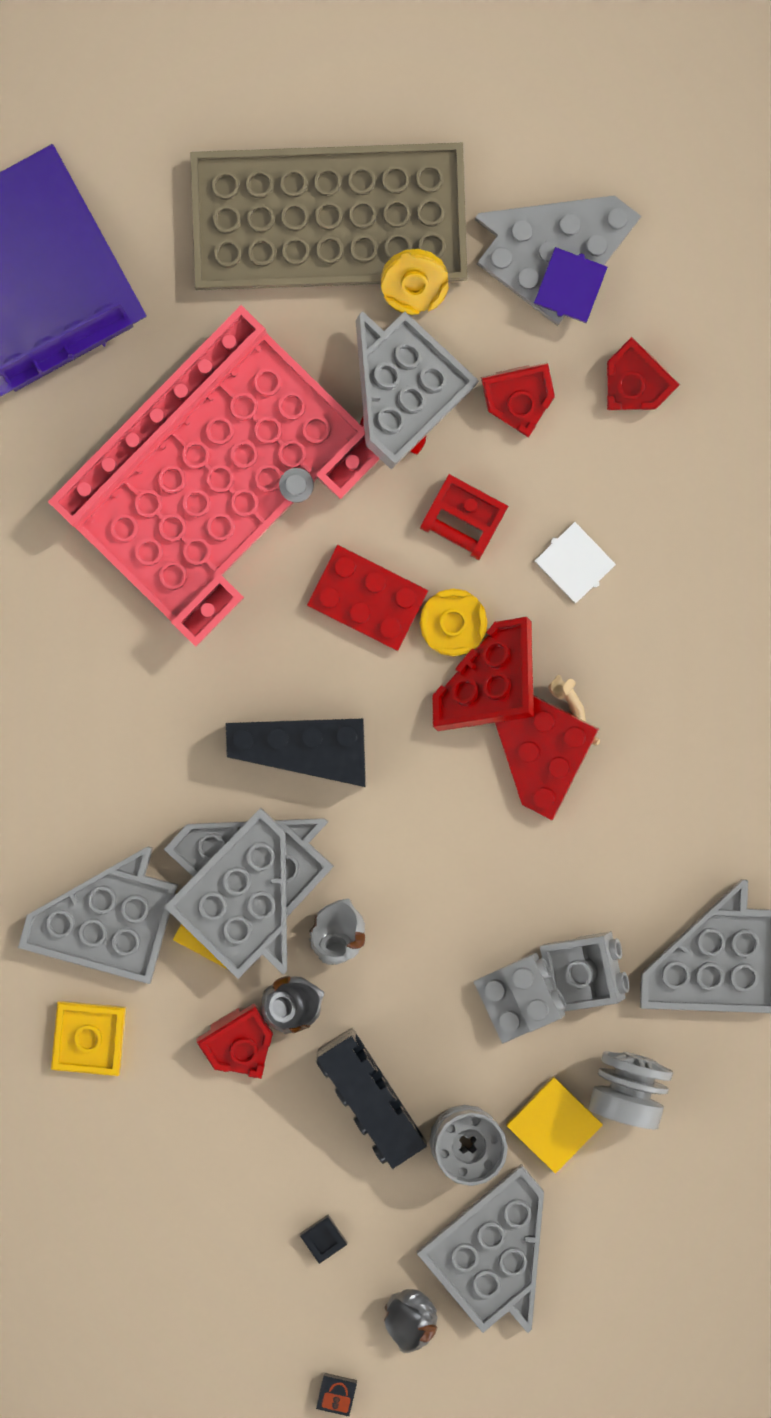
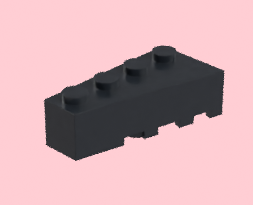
M364 718L226 723L227 758L366 787Z
M353 1027L318 1049L316 1058L318 1067L326 1078L329 1077L336 1086L335 1092L345 1107L349 1105L356 1115L353 1119L363 1135L369 1134L375 1143L372 1149L382 1164L388 1162L391 1168L394 1169L427 1147L426 1139Z

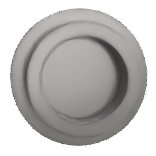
M292 468L281 476L279 488L284 498L298 503L310 497L313 492L314 483L307 471L301 468Z

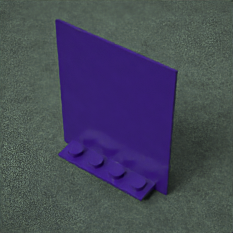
M53 144L0 172V397L12 390L15 392L100 345L105 347L107 341L134 327L133 324L147 317Z

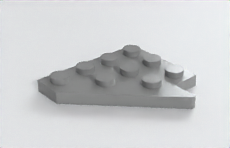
M616 196L478 213L475 221L494 234L496 239L479 259L477 265L558 326L565 317L564 315L558 317L556 312L534 304L554 248L557 247L575 255L582 253L586 259L605 265L640 220L641 215Z
M362 311L356 319L365 441L366 446L392 469L477 385L479 380L406 312L402 313L383 331Z
M262 808L164 906L237 979L261 955L283 975L287 972L286 831Z
M325 818L274 820L286 831L287 917L334 867L309 843L328 823ZM247 821L187 824L164 850L194 877Z
M148 846L28 914L18 948L150 984L170 916V912L164 906L175 896L178 884L146 876L153 847Z
M741 879L641 972L640 1008L771 1013V909H747L748 880Z
M522 1164L417 1251V1255L482 1333L507 1312L514 1316L527 1333L532 1330L544 1191Z

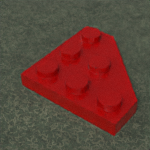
M527 616L494 622L486 632L488 636L476 650L472 648L455 668L457 671L445 686L441 685L432 695L434 729L444 731L534 717L532 621Z
M533 695L534 717L497 722L495 725L522 805L550 820H554L599 728Z

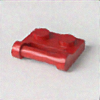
M448 474L420 529L427 533L432 531L471 552L470 556L479 561L509 506ZM443 510L483 532L480 539L477 541L437 519L440 511Z

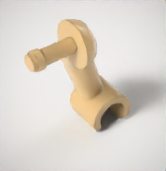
M558 674L548 685L550 693L558 699L565 698L571 714L586 722L584 706L573 689L576 682L573 679H568L564 682L561 675ZM595 737L592 744L595 746L599 745L600 739Z

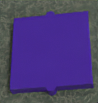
M555 247L534 304L556 312L558 317L564 315L586 324L608 267L586 259L582 253L575 255Z

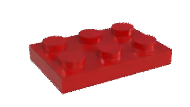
M337 544L307 606L399 651L429 590Z

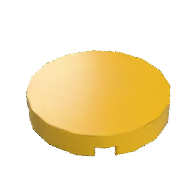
M421 249L404 250L393 255L384 265L381 273V290L386 302L398 312H406L409 315H417L425 310L429 312L436 309L445 299L449 289L448 272L442 260L432 252Z
M452 588L438 592L427 601L422 609L419 624L422 637L430 648L442 655L455 657L467 654L472 648L478 647L486 634L488 621L485 608L475 596L465 590Z

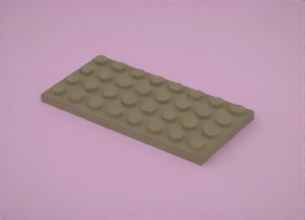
M463 142L190 152L196 290L381 284V273L384 265L393 255L410 249L432 252L440 258L447 269L448 282L467 281Z

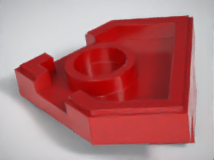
M630 337L607 361V410H656L680 386L669 372L633 337Z
M549 364L527 365L480 377L487 411L529 438L539 419L555 398Z
M255 1003L242 1011L240 1008L235 1009L211 1024V1030L196 1038L197 1044L214 1070L232 1071L247 1074L248 1077L262 1079L273 1032L267 1022L264 1021Z

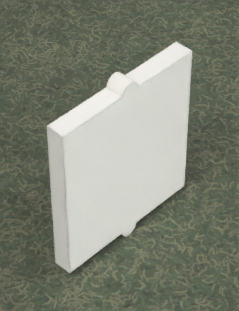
M576 522L558 539L553 538L551 545L535 560L538 566L575 604L592 587L597 588L599 581L616 565Z

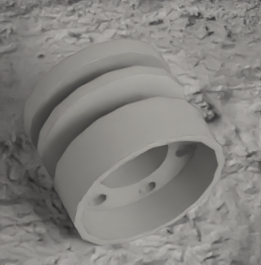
M603 1052L602 1062L615 1067V1070L599 1068L598 1075L610 1081L611 1085L610 1087L594 1086L588 1107L589 1110L620 1123L645 1129H658L664 1106L651 1099V1093L668 1094L669 1088L656 1082L655 1079L670 1081L673 1071L661 1066L653 1059L638 1054Z
M465 1104L451 1107L439 1115L431 1128L429 1143L432 1156L444 1174L458 1184L474 1186L486 1183L498 1175L505 1164L508 1150L505 1134L490 1114L479 1107ZM462 1136L466 1138L471 1137L472 1147L468 1149L466 1146H462L459 1139Z

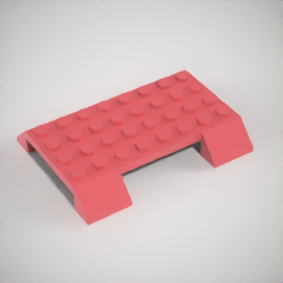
M240 305L74 474L48 503L92 543L197 647L244 599L223 577V574L294 503L284 498L280 492L279 482L281 476L292 468L304 469L311 475L313 483L318 479L337 497L342 499L380 459L366 446L364 426L362 427L267 334L266 329Z

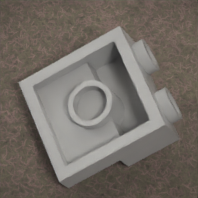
M612 931L580 936L576 939L547 943L540 946L542 958L546 960L551 970L552 976L549 977L552 987L554 990L559 989L566 1003L564 1011L617 1004L626 998L625 993L629 992V980L625 972L620 973L618 959L622 958V947L619 939H613Z
M537 952L474 981L502 1044L557 1021L566 1015L563 1010L566 1008L564 997L559 989H553L549 977L552 976L549 965L544 958L539 959Z

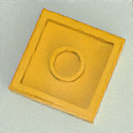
M58 1001L51 1070L119 1076L126 1007Z
M552 1076L514 1115L506 1126L556 1174L603 1124L563 1084Z

